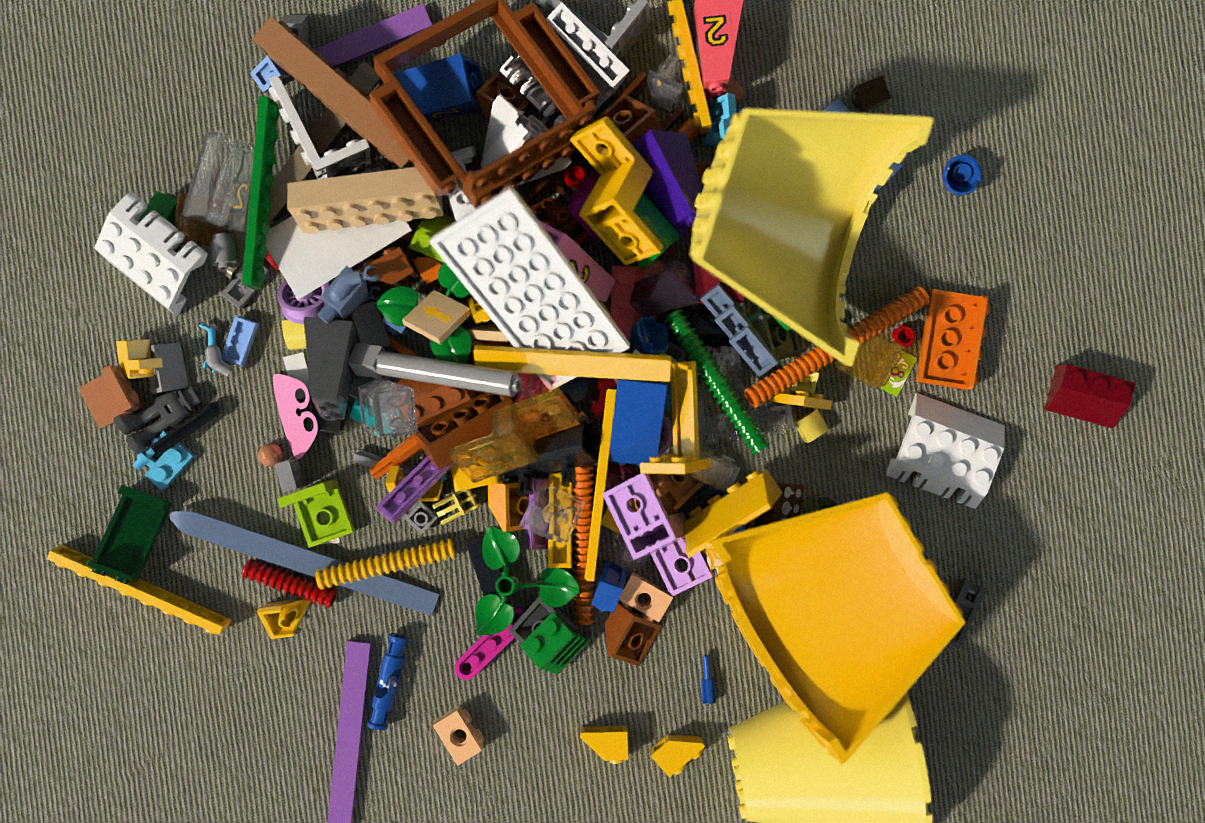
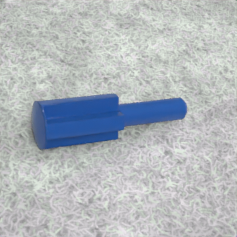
M704 655V678H701L702 703L713 704L716 703L715 678L711 677L710 656Z

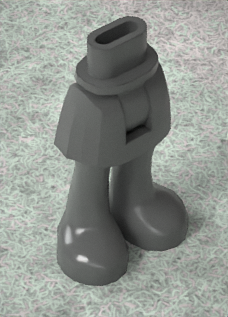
M191 386L185 391L180 389L179 391L159 395L156 397L155 403L143 412L134 416L124 413L114 417V422L122 433L129 435L126 441L131 450L139 455L146 450L148 442L158 433L170 426L173 428L180 426L190 416L191 411L195 410L194 406L201 403L202 400ZM156 416H162L160 420L144 430L133 433Z

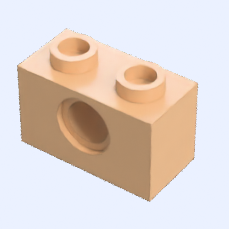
M631 571L624 583L619 600H621L620 604L629 610L635 608L640 611V616L650 622H653V620L660 622L673 596L663 588ZM641 593H647L651 596V599L648 603L642 604L637 600L638 596Z
M460 705L436 719L433 727L457 765L481 752L484 746L483 742L485 741L480 730H475L471 724L472 718L466 709L463 710ZM461 729L465 731L467 736L459 738L455 731Z

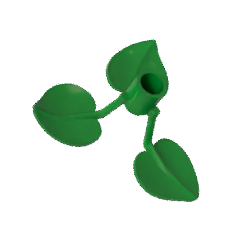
M444 262L439 268L438 280L443 287L448 288L445 296L450 298L451 292L459 298H464L471 294L449 265ZM395 287L380 297L377 302V308L391 324L404 327L402 319L417 306L419 296L410 287ZM459 326L441 344L431 340V349L439 360L462 364L467 363L471 352L472 340L466 329Z
M493 526L488 527L482 545L484 561L493 570L504 566V571L501 573L502 577L496 581L495 585L500 597L496 594H488L480 598L476 605L477 635H493L511 625L515 611L511 605L505 603L507 600L506 596L514 594L519 588L541 587L539 596L542 602L549 607H561L579 594L580 588L577 581L569 572L562 568H547L541 573V582L519 583L515 576L508 575V563L515 562L520 555L521 549L518 539L510 532H503V530Z

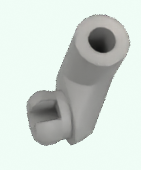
M209 345L205 351L208 366L227 377L233 367L222 360L219 346Z

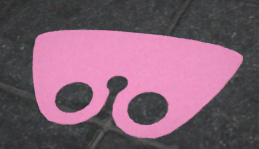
M274 374L273 386L283 428L295 458L299 460L307 452L318 432L317 420L313 413L305 411L302 412L301 416L296 414L297 408L304 409L308 406L309 391L307 386L298 379L287 375ZM298 388L303 389L306 398L303 403H299L296 399L295 393ZM306 417H310L313 420L314 428L311 432L306 431L303 422Z

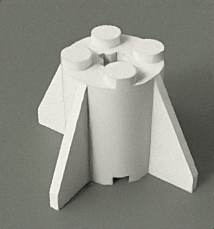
M500 94L492 105L482 155L483 160L480 163L482 168L484 169L548 131L545 124L549 118L544 117L541 121L533 115L527 118L523 116L525 111H518ZM561 157L556 160L552 167L547 170L541 169L527 182L566 169L572 160L569 157ZM521 181V182H519L518 184H516V186L521 185V184H524V183H527V182Z

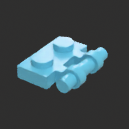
M727 93L707 102L712 126L711 131L706 133V137L702 140L704 146L713 147L719 145L724 139L734 114H736L735 94Z
M166 430L152 438L149 447L137 455L138 459L133 464V467L137 470H141L147 465L150 469L144 476L161 491L166 490L196 456L179 442L164 452L156 461L152 457L155 453L151 445L167 435L169 432Z

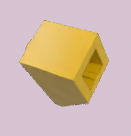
M667 734L650 749V753L654 761L670 778L674 773L675 775L681 773L686 767L685 764L690 759H697L703 753L705 744L699 736Z

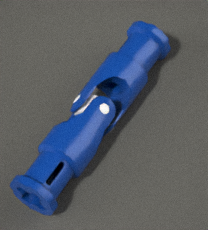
M389 633L390 641L387 652L383 656L380 675L371 705L373 711L367 726L375 730L383 731L388 728L387 719L389 711L393 708L398 681L405 659L403 653L409 637L397 633Z

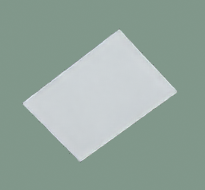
M368 169L363 173H371L372 171L371 169ZM291 216L269 230L268 235H266V247L299 300L337 277L346 265L349 268L355 266L410 232L411 228L407 222L398 220L384 225L376 223L360 228L347 227L336 231L324 230L317 233H303Z

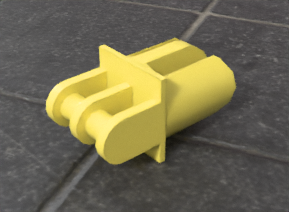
M471 489L458 491L432 504L435 509L454 499V504L437 512L438 517L456 508L459 509V512L440 521L443 526L480 507L481 504L477 503L475 499L477 497L476 494L473 495ZM462 492H464L467 497L464 500H461L459 494ZM469 501L471 508L466 510L463 503Z

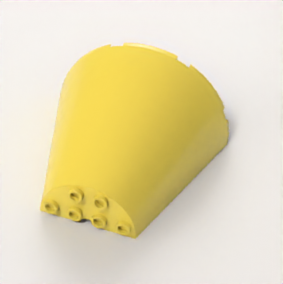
M907 692L849 760L842 765L835 761L828 754V749L826 747L822 748L800 721L804 718L802 713L798 714L796 710L793 711L785 701L730 727L731 735H727L729 749H734L735 758H731L736 780H739L735 781L740 800L739 808L742 819L746 818L747 821L757 823H932V814L928 812V802H931L926 762L922 744L916 740V729L914 727L917 724Z

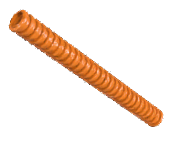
M916 286L908 293L903 294L902 297H898L890 304H886L878 311L873 312V315L870 314L867 318H863L861 322H856L855 326L851 325L847 329V334H850L854 340L860 342L859 345L863 344L870 337L873 338L876 334L881 333L882 330H886L894 323H898L906 316L911 315L912 312L914 313L917 309H921L923 305L929 304L930 300L927 291L921 286ZM815 347L812 351H808L806 355L803 354L800 358H796L794 362H790L788 366H783L782 370H776V374L771 373L770 377L766 376L763 381H758L757 385L753 384L751 389L746 388V399L752 406L757 408L759 403L763 404L766 402V399L770 400L772 396H777L778 392L782 393L784 391V388L788 389L791 385H795L797 381H802L803 377L806 378L809 376V373L813 374L815 370H820L821 366L825 367L827 362L831 363L835 358L821 348Z

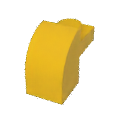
M149 339L116 341L119 364L128 379L153 377L154 368L163 367L162 358H151Z

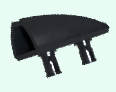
M581 421L532 438L500 458L495 465L497 471L511 481L519 479L518 494L520 496H527V492L533 495L532 476L560 470L561 485L569 487V484L572 483L575 486L577 484L575 467L594 464L599 460L592 426H589L586 421Z

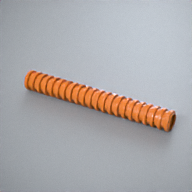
M591 464L575 467L577 484L573 488V492H575V495H573V499H575V502H573V506H575L573 510L575 514L573 517V521H575V524H573V528H575V531H573L575 536L573 539L575 546H573V550H575L573 557L576 558L573 561V564L576 565L573 568V571L576 572L573 577L580 588L579 594L573 598L576 601L573 606L576 609L574 611L576 616L574 623L578 625H589L595 622V619L592 617L594 615L592 610L594 606L591 605L594 582L586 581L585 579L592 506L594 503L592 502L594 495L591 494L594 491V488L591 487V484H594V481L591 480V477L594 476V473L591 472L594 466Z

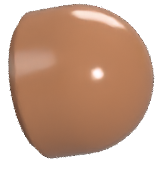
M268 443L260 448L258 458L265 466H275V464L282 461L283 450L278 444Z

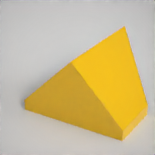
M305 598L270 602L258 608L257 613L270 638L277 639L294 636L312 600L305 601Z

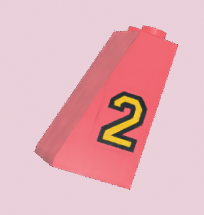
M695 0L692 21L697 64L705 98L709 101L726 94L743 0Z

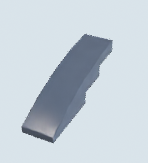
M720 282L701 296L700 300L715 316V322L730 338L729 342L759 377L778 364L777 359L763 338Z

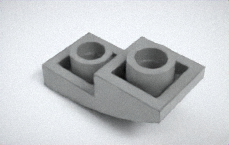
M416 502L403 515L405 516L404 519L421 534L438 518L425 502Z

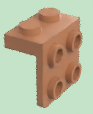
M109 365L101 370L102 376L80 387V393L100 428H105L115 423L114 417L119 414L130 415L143 408L137 393L133 390L120 366Z

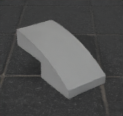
M243 265L235 272L236 277L221 293L226 300L240 310L257 291V289H251L242 284ZM264 267L263 269L265 271L266 278V276L269 273V270Z

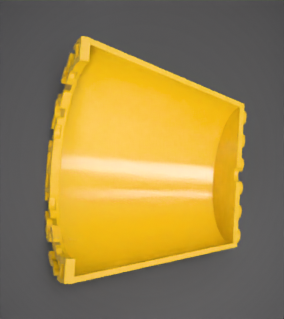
M888 492L713 539L706 544L707 548L705 549L709 567L711 570L716 568L719 575L715 578V583L722 594L725 604H729L733 611L731 615L762 668L766 667L767 672L771 676L770 680L778 689L785 702L793 711L796 710L798 714L802 713L804 718L800 721L822 748L826 747L828 749V754L841 765L849 760L965 624L961 616L963 615L961 608L950 598V590L945 582L940 581L937 576L935 564L930 559L925 560L923 557V544L918 538L914 537L910 530V522L905 516L900 514L897 509L899 507L897 500L891 494L889 495Z

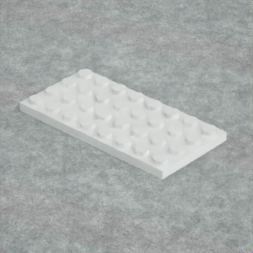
M512 186L445 228L429 241L514 347L621 353L629 348L630 342ZM537 374L549 391L577 377Z

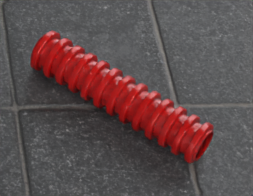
M253 558L247 561L243 569L242 575L245 579L249 577L250 581L257 580L259 584L263 582L264 586L270 585L272 589L277 587L278 591L284 590L286 594L290 592L292 596L298 595L300 599L304 597L305 601L312 600L314 604L318 602L319 606L326 605L325 607L328 609L332 607L337 596V589L335 588L331 590L326 586L321 590L316 581L309 582L308 578L304 580L302 576L296 577L294 573L290 575L288 571L282 572L280 568L276 570L275 566L268 567L266 563L262 565L261 561L255 562Z

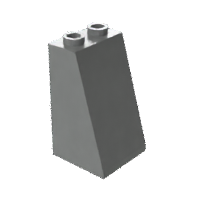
M304 316L311 398L320 417L329 421L344 419L354 373L347 362L355 344L359 343L353 322L332 319L327 324L320 318Z

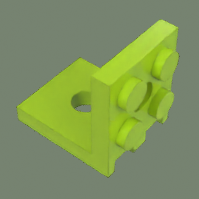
M337 479L323 482L277 499L280 508L294 504L309 548L355 532ZM325 511L330 515L328 524H322L319 521L320 512Z

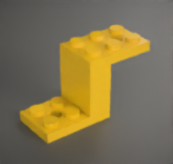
M608 116L573 133L570 141L601 175L579 215L624 265L660 253L663 244L633 211L653 173L651 167Z

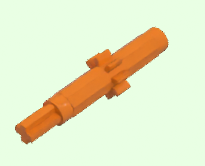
M412 434L368 470L378 480L389 472L390 466H400L423 449Z

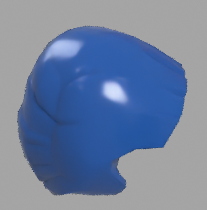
M957 155L950 159L944 167L942 174L944 187L953 195H968L978 187L982 178V169L977 160L972 156Z
M642 316L635 321L631 328L632 345L641 354H658L665 351L668 347V330L663 323L655 321L656 317Z

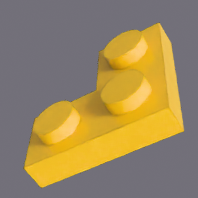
M784 389L782 393L778 392V395L772 396L770 400L766 399L769 402L831 410L832 401L824 400V395L803 391H795V395H790L791 390Z

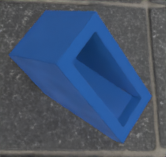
M608 560L605 561L591 605L601 611L614 613L624 587L627 567Z

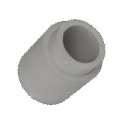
M227 233L213 235L210 242L213 266H217L219 270L233 269V265L237 264L235 240L232 239L231 234Z

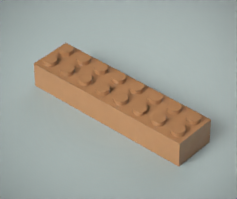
M270 17L252 37V40L259 48L363 139H366L371 146L398 169L415 167L370 105V99L366 96V93L358 85H353L348 80V77L338 68L334 70L321 53H316L310 47L311 45L300 35L297 37L284 21L280 19L277 22Z

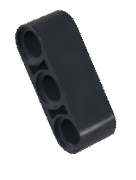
M485 533L466 539L468 551L483 596L496 594L500 597L495 585L496 581L502 577L501 573L503 570L502 567L493 570L484 561L482 545Z

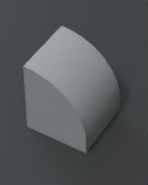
M284 15L281 20L292 29V32L297 37L300 35L308 42V15Z

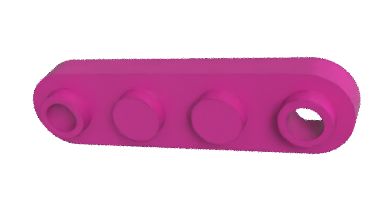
M513 607L514 615L519 614L522 616L526 612L523 607ZM513 619L511 625L499 633L482 635L455 663L454 670L456 675L463 680H469L478 674L515 638L509 630L517 621ZM470 663L471 669L466 670L463 664Z

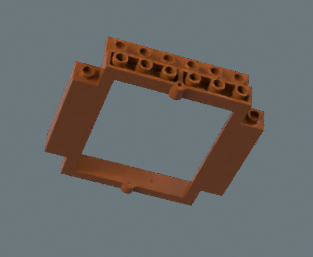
M478 0L375 56L374 70L382 79L384 85L370 92V105L437 198L443 194L450 195L459 186L476 209L509 187L515 188L519 182L531 180L541 169H549L559 158H567L573 154L577 147L570 141L573 133L594 123L592 117L600 92L533 2L513 13L504 0ZM491 17L566 120L479 172L473 174L470 170L466 174L392 71L432 48L442 46L450 38Z

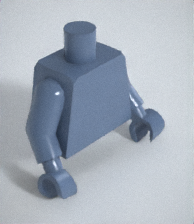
M346 265L321 297L325 306L317 314L318 317L329 324L335 316L345 320L361 303L367 302V300L378 302L380 297L375 298L373 294L380 291V286H374L368 292L365 281H377L380 278V274L374 277L368 276V273L376 269V267L369 265L365 268L364 272H354Z

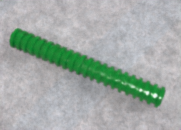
M675 310L665 318V324H669V330H673V336H677V342H681V348H685V354H689L690 357L688 359L696 361L697 372H701V378L706 380V386H710V392H714V398H718V404H722V410H726V416H730V422H734V428L740 431L738 432L739 436L742 435L744 437L742 439L743 442L746 441L748 443L746 445L747 448L752 449L751 454H757L768 447L770 441L765 440L766 435L761 434L762 429L757 428L756 425L758 423L756 421L753 422V416H749V410H745V404L739 401L741 399L740 396L737 397L735 395L737 393L736 390L731 389L732 384L727 383L728 378H724V372L719 371L720 366L715 365L716 360L711 358L712 354L707 352L708 348L702 345L704 342L698 339L700 336L694 333V328L690 327L691 322L686 321L687 316L682 315L683 310Z

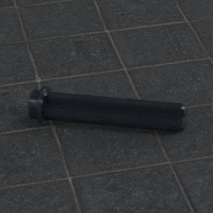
M214 402L206 403L207 407L152 444V450L156 455H162L214 417L218 419V415L222 412Z

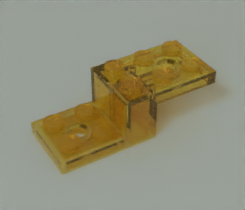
M559 388L493 411L492 434L450 448L449 457L473 483L537 462V439L579 425L580 419Z

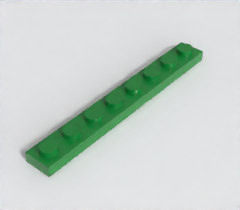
M259 96L242 276V284L251 289H262V282L265 279L263 268L264 259L267 256L266 235L269 233L268 213L271 210L272 168L276 160L274 146L278 138L276 124L280 116L278 104L268 96Z

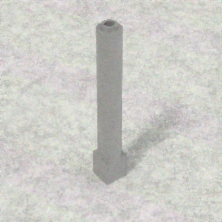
M363 343L355 344L347 362L355 375L382 379L384 375L506 396H514L516 392H519L522 383L518 373L514 371L386 352L382 346Z

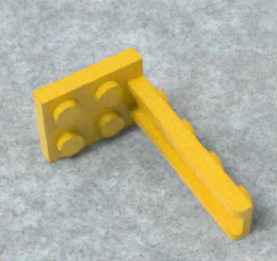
M696 361L671 362L674 454L649 457L648 462L640 463L641 473L687 474L711 468V458H700Z

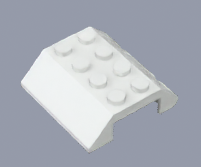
M561 2L546 20L599 90L600 94L595 106L594 116L615 94L630 70ZM511 56L503 64L500 72L506 78L511 77L510 82L512 84L518 83L525 77L529 80L523 84L520 92L523 95L527 94L526 98L540 112L545 110L543 115L546 118L559 110L520 56L516 59ZM563 114L555 120L554 126L566 120Z
M129 192L109 212L95 249L175 316H178L187 300L181 294L186 280L192 270L204 264L208 253L201 247H196L197 244L193 241L188 242L178 253L174 250L184 240L185 234L178 231L174 225L163 216H160L155 210H152L141 222H138L137 219L148 208V204L143 200L141 201L133 192Z
M916 393L908 415L912 416L897 458H891L886 476L893 479L899 477V481L905 482L911 473L915 471L917 474L913 478V486L918 488L921 485V489L939 496L943 495L947 499L952 496L957 487L961 488L957 494L956 502L964 503L965 506L975 509L988 493L1004 451L1005 425Z

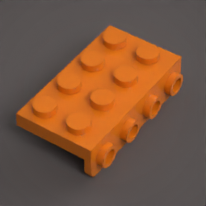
M931 289L916 382L973 390L979 379V373L976 371L977 364L981 361L983 353L982 349H980L981 339H984L986 334L984 320L990 310V303L987 302L988 296H975Z

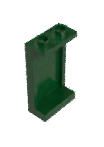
M121 484L118 491L122 495L93 560H87L86 565L93 567L91 570L93 573L102 576L110 573L115 575L113 580L128 585L129 581L138 582L172 503Z

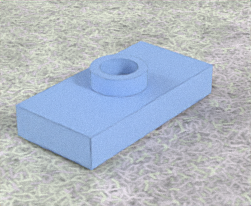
M235 315L222 352V360L245 367L260 323Z

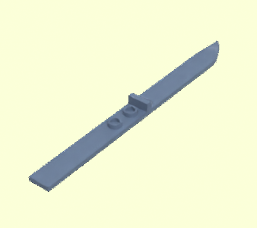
M176 511L169 514L170 520L180 531L187 535L316 577V569L324 570V567L330 569L332 565L338 567V564L341 563L346 565L344 561L309 550L308 547L297 546L198 512ZM376 574V577L373 578L368 576V579L363 577L360 581L354 579L352 583L347 581L344 585L339 583L340 586L430 616L434 612L440 594L386 575L379 576V574Z

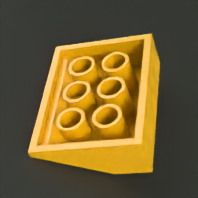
M758 469L746 476L748 481L741 485L739 482L734 483L726 489L728 493L721 497L717 494L707 501L709 505L701 509L698 506L688 513L690 517L684 522L686 554L688 558L705 549L709 541L728 535L774 505L781 496L782 491L767 469L762 472Z

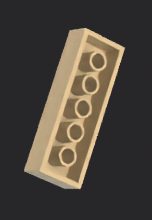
M416 167L293 182L287 185V209L303 233H317L324 230L336 231L347 227L360 228L369 224L377 223L384 225L391 221L400 220L408 222L412 219H432L436 216H444L443 195L437 198Z

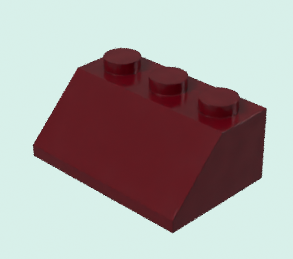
M1068 364L1056 365L1044 410L1104 427L1114 428L1130 407L1136 383Z

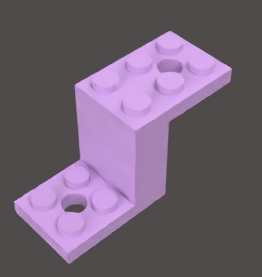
M641 473L603 493L604 499L633 559L651 554L671 596L714 576L702 550L688 558L684 522L687 518L684 512L667 515L647 473ZM632 498H637L640 501V509L637 512L631 510L629 506ZM680 558L688 562V569L686 571H681L677 567V561Z

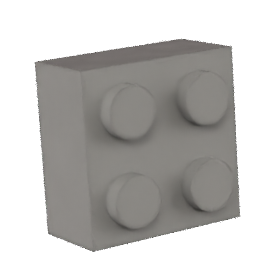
M297 459L275 464L282 492L304 487L305 479L301 475V465Z

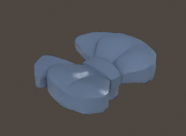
M579 377L575 383L568 381L559 386V388L566 395H569L573 404H576L585 398L587 388L590 387V381L588 377Z

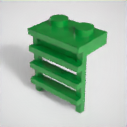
M552 612L525 639L520 647L539 670L549 671L551 674L555 673V675H558L590 642V639L583 634L571 630L555 612Z

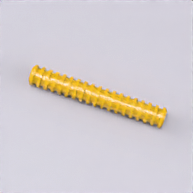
M448 538L445 542L444 540H440V543L435 541L432 545L426 543L424 547L419 545V548L414 546L411 547V550L405 548L402 552L401 550H397V553L392 551L389 555H386V553L382 554L381 557L375 555L373 559L372 557H368V560L362 558L360 562L354 560L351 564L350 562H346V565L338 564V567L332 565L330 569L328 567H324V570L316 569V582L322 590L325 586L331 588L333 584L339 586V583L344 585L347 581L352 583L354 579L360 581L363 577L364 579H368V576L376 577V574L382 576L384 572L390 574V571L397 572V569L403 571L405 567L411 569L414 565L415 567H419V564L424 566L427 562L433 564L435 560L440 562L441 559L448 560V557L454 559L456 553L453 540Z

